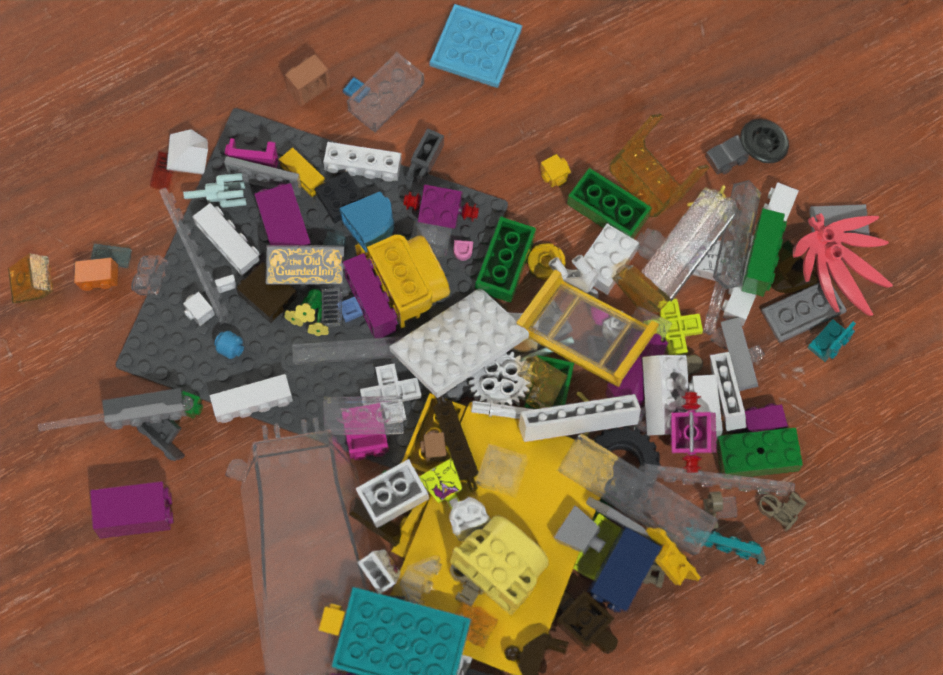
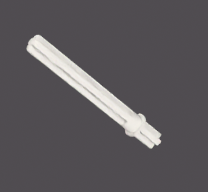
M473 401L471 413L486 414L488 417L493 415L520 419L521 412L536 410L493 404V401H490V403Z

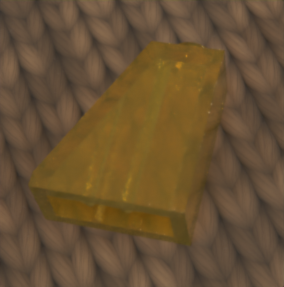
M634 265L619 267L616 271L617 274L612 278L639 311L660 312L671 299Z

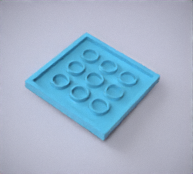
M454 4L430 60V66L498 88L522 31V25Z

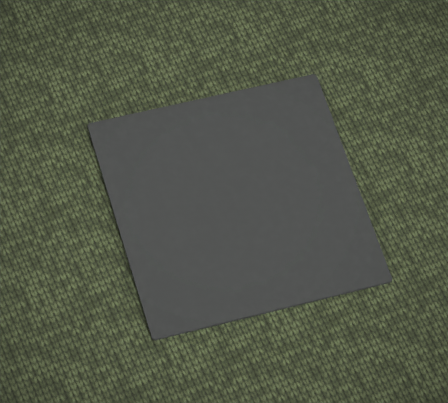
M235 108L231 112L196 190H205L206 184L216 183L218 175L227 174L224 163L227 156L225 155L226 144L230 143V138L235 140L237 149L266 152L268 142H275L278 154L277 169L281 170L283 169L280 167L279 159L293 147L325 178V183L342 174V172L331 173L324 169L323 161L327 142H336ZM403 165L400 167L398 181L388 182L381 178L369 179L362 175L351 176L364 198L377 192H381L384 197L389 198L394 219V231L391 236L402 235L406 240H410L418 235L426 238L444 271L450 288V295L432 303L431 308L421 313L419 318L416 319L414 316L405 320L404 328H401L398 323L395 333L375 341L363 315L345 323L339 308L324 309L323 307L321 323L328 327V335L316 336L307 332L309 325L317 323L318 308L314 309L315 320L313 322L307 321L302 326L293 325L284 317L286 310L296 311V306L302 304L311 289L319 290L324 297L338 296V299L326 300L323 297L322 302L338 301V303L354 297L345 278L344 268L343 284H289L296 290L298 298L271 324L238 295L236 288L219 293L215 280L233 275L236 285H238L243 278L246 279L251 274L252 270L242 277L195 225L193 216L209 203L214 207H219L224 214V219L226 221L229 219L236 227L234 230L246 237L248 241L246 243L250 247L254 246L260 254L258 256L260 261L258 265L262 262L266 264V251L269 242L257 207L255 193L262 189L270 188L245 182V189H237L244 191V197L240 198H246L247 205L222 208L219 201L207 202L206 197L192 198L116 362V368L171 389L181 388L182 391L196 395L201 400L212 403L210 399L212 394L286 374L293 401L284 407H271L266 412H253L248 417L349 453L341 409L363 405L360 389L379 385L375 367L395 364L398 381L417 378L390 352L389 346L474 292L478 275L500 216L504 217L508 202L432 175H426L422 183H418L417 177L420 172L415 170L413 177L409 179L406 177L409 167ZM231 181V182H225V183L241 182V181ZM424 185L463 191L462 209L466 202L472 207L476 203V207L479 208L478 219L474 218L472 222L471 218L467 217L463 220L461 213L459 214L457 229L418 222L420 208L416 212L414 207L406 210V206L403 205L405 194L409 195L411 191L412 196H416L419 193L422 200ZM302 188L301 194L295 195L311 245H343L344 261L356 257L355 245L358 243L342 223V220L334 224L316 194L311 197ZM454 240L473 241L472 256L468 260L461 261L454 256ZM338 291V294L324 295V292ZM198 292L213 308L215 314L201 326L194 319L190 320L185 315L184 311L186 309L183 304L187 297ZM324 304V306H336V305H337V304ZM338 310V313L324 314V311ZM338 315V318H324V316ZM324 320H338V322L324 323ZM231 331L243 339L244 346L242 354L233 359H228L219 354L214 345L219 333ZM419 379L421 398L403 402L406 420L387 424L384 407L381 406L389 452L380 457H374V455L366 456L365 459L389 468H394L401 464L430 393L432 394Z

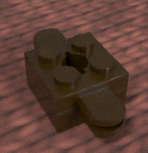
M564 591L557 609L562 615L557 619L556 625L585 652L593 644L606 654L615 651L618 639L608 630L614 621V617L586 591L577 599H574L567 591Z

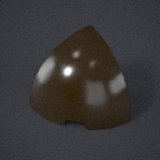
M789 240L784 242L779 250V260L774 270V281L771 284L772 289L782 293L800 292L820 283L813 269L810 280L808 282L805 281L803 275L804 259L802 255L796 258L793 257L794 245Z

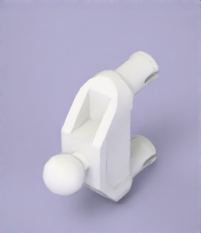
M578 255L572 260L577 270L566 269L558 257L549 262L548 265L553 271L561 272L564 282L597 299L599 298L598 291L592 288L597 283L599 273L594 267L588 265L582 255Z

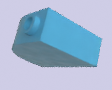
M381 192L339 208L342 223L366 253L368 246L391 237L393 234L394 219L391 202Z

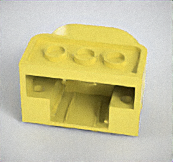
M494 516L482 530H475L459 548L456 547L453 550L450 563L511 616L532 593L537 577L547 568L549 561L543 550L516 525L502 516Z

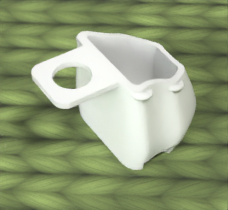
M468 497L461 502H455L449 517L453 533L460 541H465L475 530H482L491 520L485 506L472 497Z

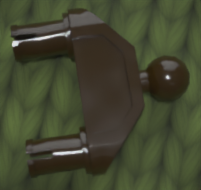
M545 632L525 644L522 652L515 645L506 647L504 656L509 661L520 660L518 666L522 675H539L545 652L550 649L565 655L569 642L553 638L550 633Z

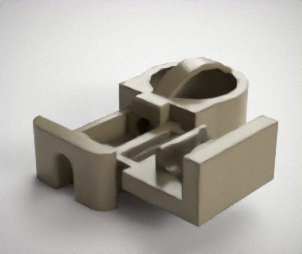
M720 491L709 492L707 495L708 499H703L705 515L710 516L708 525H711L706 527L705 532L716 531L719 528L716 512L723 510V499Z
M794 492L788 497L790 500L787 504L785 502L782 504L773 495L763 496L758 503L759 511L769 519L772 517L786 528L784 531H788L798 519L797 515L807 504ZM762 501L767 503L774 511L764 510Z
M452 564L450 575L455 581L462 583L464 588L461 593L458 592L455 599L471 608L477 596L484 592ZM454 572H456L457 574H459V575L462 576V577L456 576V575L454 574Z

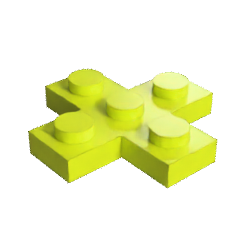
M677 299L658 301L661 319L653 320L659 324L656 334L662 337L661 340L665 339L668 342V355H687L688 350L685 336L703 333L700 314L681 316ZM652 320L643 321V323L649 325Z

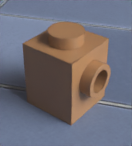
M430 431L424 434V441H420L421 453L426 455V463L446 461L444 432Z

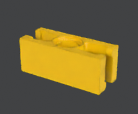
M293 147L279 159L280 167L283 170L299 174L301 187L311 197L316 194L315 188L325 183V178Z

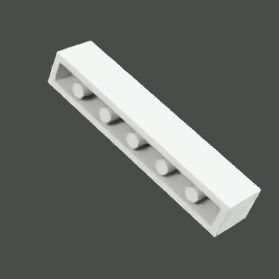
M633 394L523 411L520 415L519 429L523 441L528 442L638 424L641 408L636 395Z

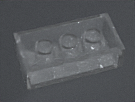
M396 52L347 100L348 111L375 133L424 85V73Z

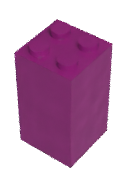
M283 183L276 188L262 189L255 193L257 207L269 245H311L291 183Z
M163 481L90 490L93 530L100 539L171 530V524L174 523V515L169 506L173 503L171 492L169 493V488L165 487Z

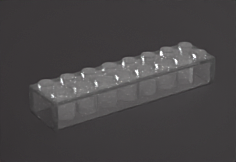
M583 434L576 437L557 469L558 472L646 527L663 529L672 542L692 556L700 553L718 521L714 516Z

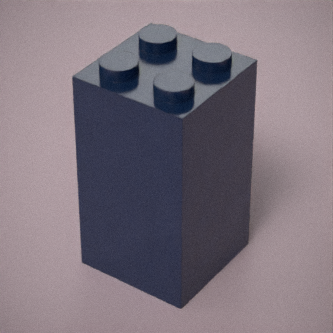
M627 527L622 528L586 592L590 593V596L596 602L602 603L604 601L607 603V608L615 613L627 612L662 547Z

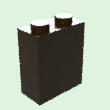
M264 262L256 265L252 269L251 274L246 279L243 278L236 288L238 295L270 324L298 298L296 290L289 284H266V264Z

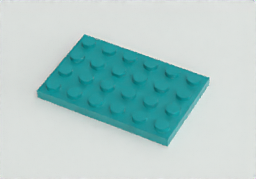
M353 587L332 667L359 675H457L471 618Z

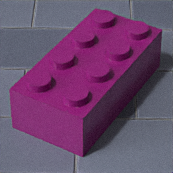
M363 253L344 261L345 278L362 310L374 340L377 341L395 333L396 325H398L397 315L394 308H390L386 291L382 292L380 286L382 283L379 276L374 274V266L371 259H366Z

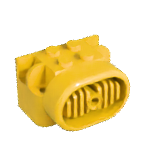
M393 235L367 247L368 258L371 259L374 266V274L379 276L382 283L380 285L382 291H386L389 298L388 303L391 308H394L397 315L396 319L401 328L405 327V320L414 316L416 319L419 318L421 313L431 308L432 303L450 295V288L444 271L424 236L418 235L410 240H406L402 235Z

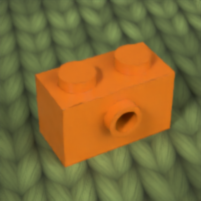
M112 258L75 261L74 283L84 291H90L93 288L109 289L111 286H118V264Z

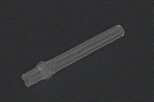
M730 240L725 244L719 280L715 282L709 309L705 313L706 321L703 333H707V335L714 334L717 321L720 320L719 312L737 243Z

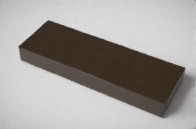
M357 497L352 501L349 511L351 517L393 546H397L400 543L401 528L391 521L376 528L362 501Z

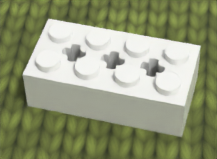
M687 355L642 357L647 435H672L671 413L687 412V410L681 407V405L685 404V399L681 398V396H685V392H689Z

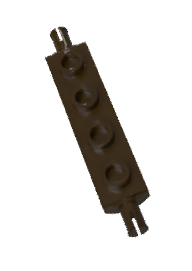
M443 395L440 398L435 396L437 404L433 406V410L442 433L444 432V439L459 480L467 481L470 491H473V487L476 490L478 487L474 478L479 472L452 400L445 401Z

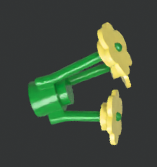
M311 289L302 304L296 306V311H285L284 317L293 325L302 326L307 321L313 322L315 320L314 309L318 308L317 323L309 325L307 332L316 336L329 334L328 327L321 323L324 307L322 299L324 296L319 290Z

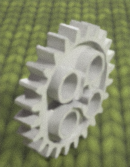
M506 352L469 377L471 379L469 386L472 387L470 388L471 394L475 393L474 399H480V402L490 403V401H493V404L512 406L515 403L519 406V399L525 401L524 394H530L529 387H532V382L530 381L532 380V374H529L530 367H526V361L521 362L520 355L514 358V352L510 355H507ZM490 368L497 369L495 372L488 371ZM509 371H516L514 375L507 374ZM486 386L494 387L492 390L485 389ZM507 388L513 389L510 393L504 392Z

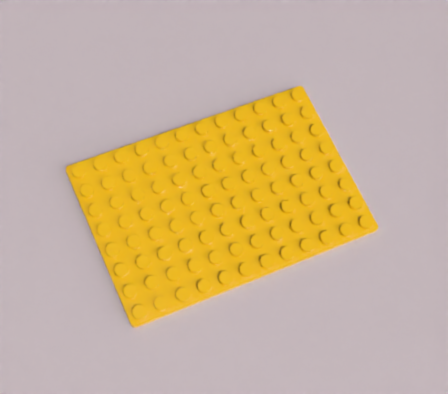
M470 402L461 421V427L479 472L474 478L478 489L474 490L473 487V491H470L467 481H460L463 490L456 494L460 502L468 497L481 502L485 506L490 519L494 516H502L511 521L543 550L549 564L537 577L532 593L511 616L485 593L477 596L471 608L467 607L455 599L458 592L461 593L464 589L462 587L463 584L455 581L450 575L452 565L450 561L453 550L456 547L459 548L464 541H460L453 533L452 524L449 519L451 508L447 501L444 500L438 503L431 495L391 595L405 596V601L471 618L463 655L510 674L522 675L518 666L520 660H507L504 656V650L510 645H515L522 652L525 644L545 632L549 633L580 553L556 542L554 537L574 506L578 507L591 520L593 519L596 510L588 506L586 502L589 497L600 502L616 456L566 436L524 442L519 429L520 419L493 415L488 417L486 414L471 413L472 402ZM448 453L446 461L452 459L450 453ZM454 572V574H455L456 576L462 577V576H460L459 574H457L456 572Z

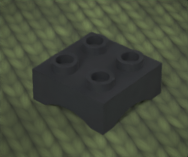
M348 171L315 188L316 196L325 207L334 224L342 220L339 208L364 198Z

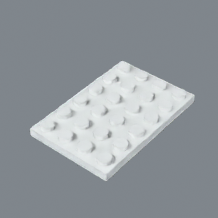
M477 289L389 347L390 352L438 398L529 338V332L524 327L517 325V321L484 290Z

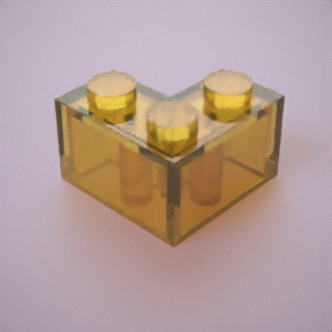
M536 355L525 360L518 376L534 385L526 403L536 409L552 407L567 378L566 374Z

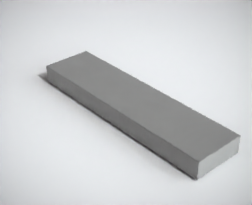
M740 318L721 322L739 391L758 387Z

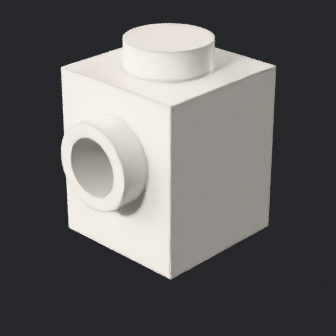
M199 292L187 297L183 303L186 309L184 311L185 315L190 320L194 319L199 326L215 315L213 308Z

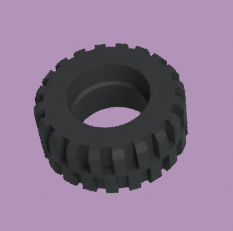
M624 426L623 429H619V427L612 428L610 431L605 429L601 432L600 436L596 435L593 438V442L589 444L607 452L615 450L628 451L640 463V472L633 479L618 480L609 476L601 498L604 499L606 497L613 504L615 501H620V504H626L627 501L634 503L637 502L638 498H644L648 491H651L654 487L660 471V454L656 452V444L654 442L650 443V437L646 433L641 435V430L637 428L634 431L629 430L630 426Z

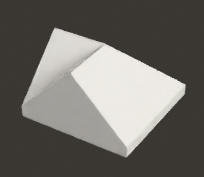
M191 129L170 134L167 170L203 175L208 153L207 139Z

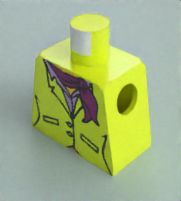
M452 459L419 476L422 484L438 503L446 500L452 509L455 502H460L456 493L463 490Z

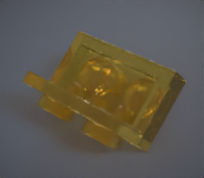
M462 602L455 614L471 618L467 640L476 646L485 648L488 638L497 626L498 620Z

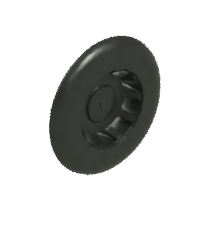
M754 119L747 122L741 130L740 139L742 146L752 158L763 163H776L786 157L789 150V140L784 130L776 123L767 119Z

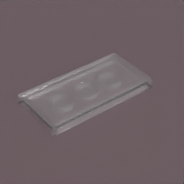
M403 396L323 398L325 435L404 433Z

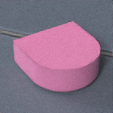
M454 240V256L461 261L468 260L472 256L473 241Z

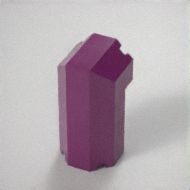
M632 328L614 372L619 368L643 332H636V329ZM654 334L621 381L620 387L610 382L608 383L606 389L607 398L635 394L639 406L642 408L645 401L642 357L664 355L668 342L665 340L663 343L660 341L662 337L659 334Z

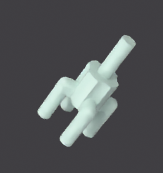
M242 173L218 175L216 183L206 184L205 190L184 192V199L206 197L207 202L219 201L222 208L247 205L246 198H240L244 197V191L237 190L245 189V181L225 183L243 180Z

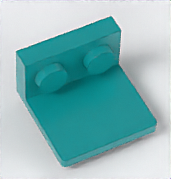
M832 319L809 344L808 349L824 362L829 358L833 360L839 353L840 348L845 346L852 338L851 336L855 333L853 328L856 323L853 321L845 329Z

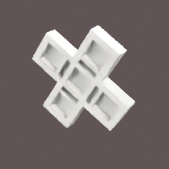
M395 364L375 367L379 385L360 389L363 405L380 402L381 406L384 407L387 424L406 420L403 402L421 398L418 379L412 378L398 381Z

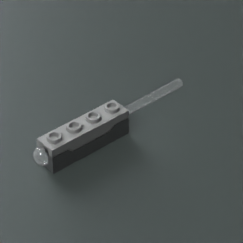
M181 388L102 400L104 413L38 424V430L40 432L99 421L105 422L108 428L116 430L123 428L125 425L140 426L144 422L159 423L163 419L179 420L182 416H186V411L193 407L194 402L190 396H184Z

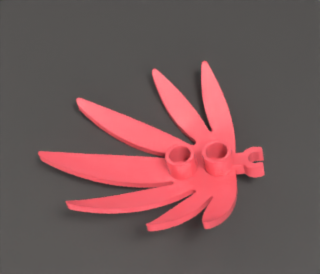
M821 213L815 215L817 222L814 217L809 218L808 223L814 227L815 232L802 237L793 249L794 258L801 256L807 250L803 261L805 281L808 282L810 280L816 255L819 282L833 310L836 313L840 312L829 272L843 294L863 313L872 316L873 313L843 261L857 274L877 285L889 288L893 284L866 261L843 246L841 242L855 247L887 245L889 242L880 238L857 233H844V231L864 227L879 219V216L847 218L827 226L824 225V216Z

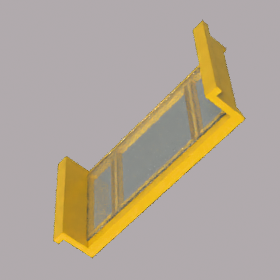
M554 270L516 322L517 325L524 327L529 332V339L617 387H620L621 381L653 335L657 333V327L659 326L653 320L649 325H646L564 282L561 272Z

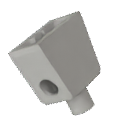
M574 506L554 537L556 542L584 554L589 547L600 552L606 543L597 537L600 527L576 506Z

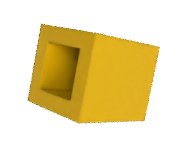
M331 603L330 607L325 606L319 631L339 636L345 611L341 610L342 606Z

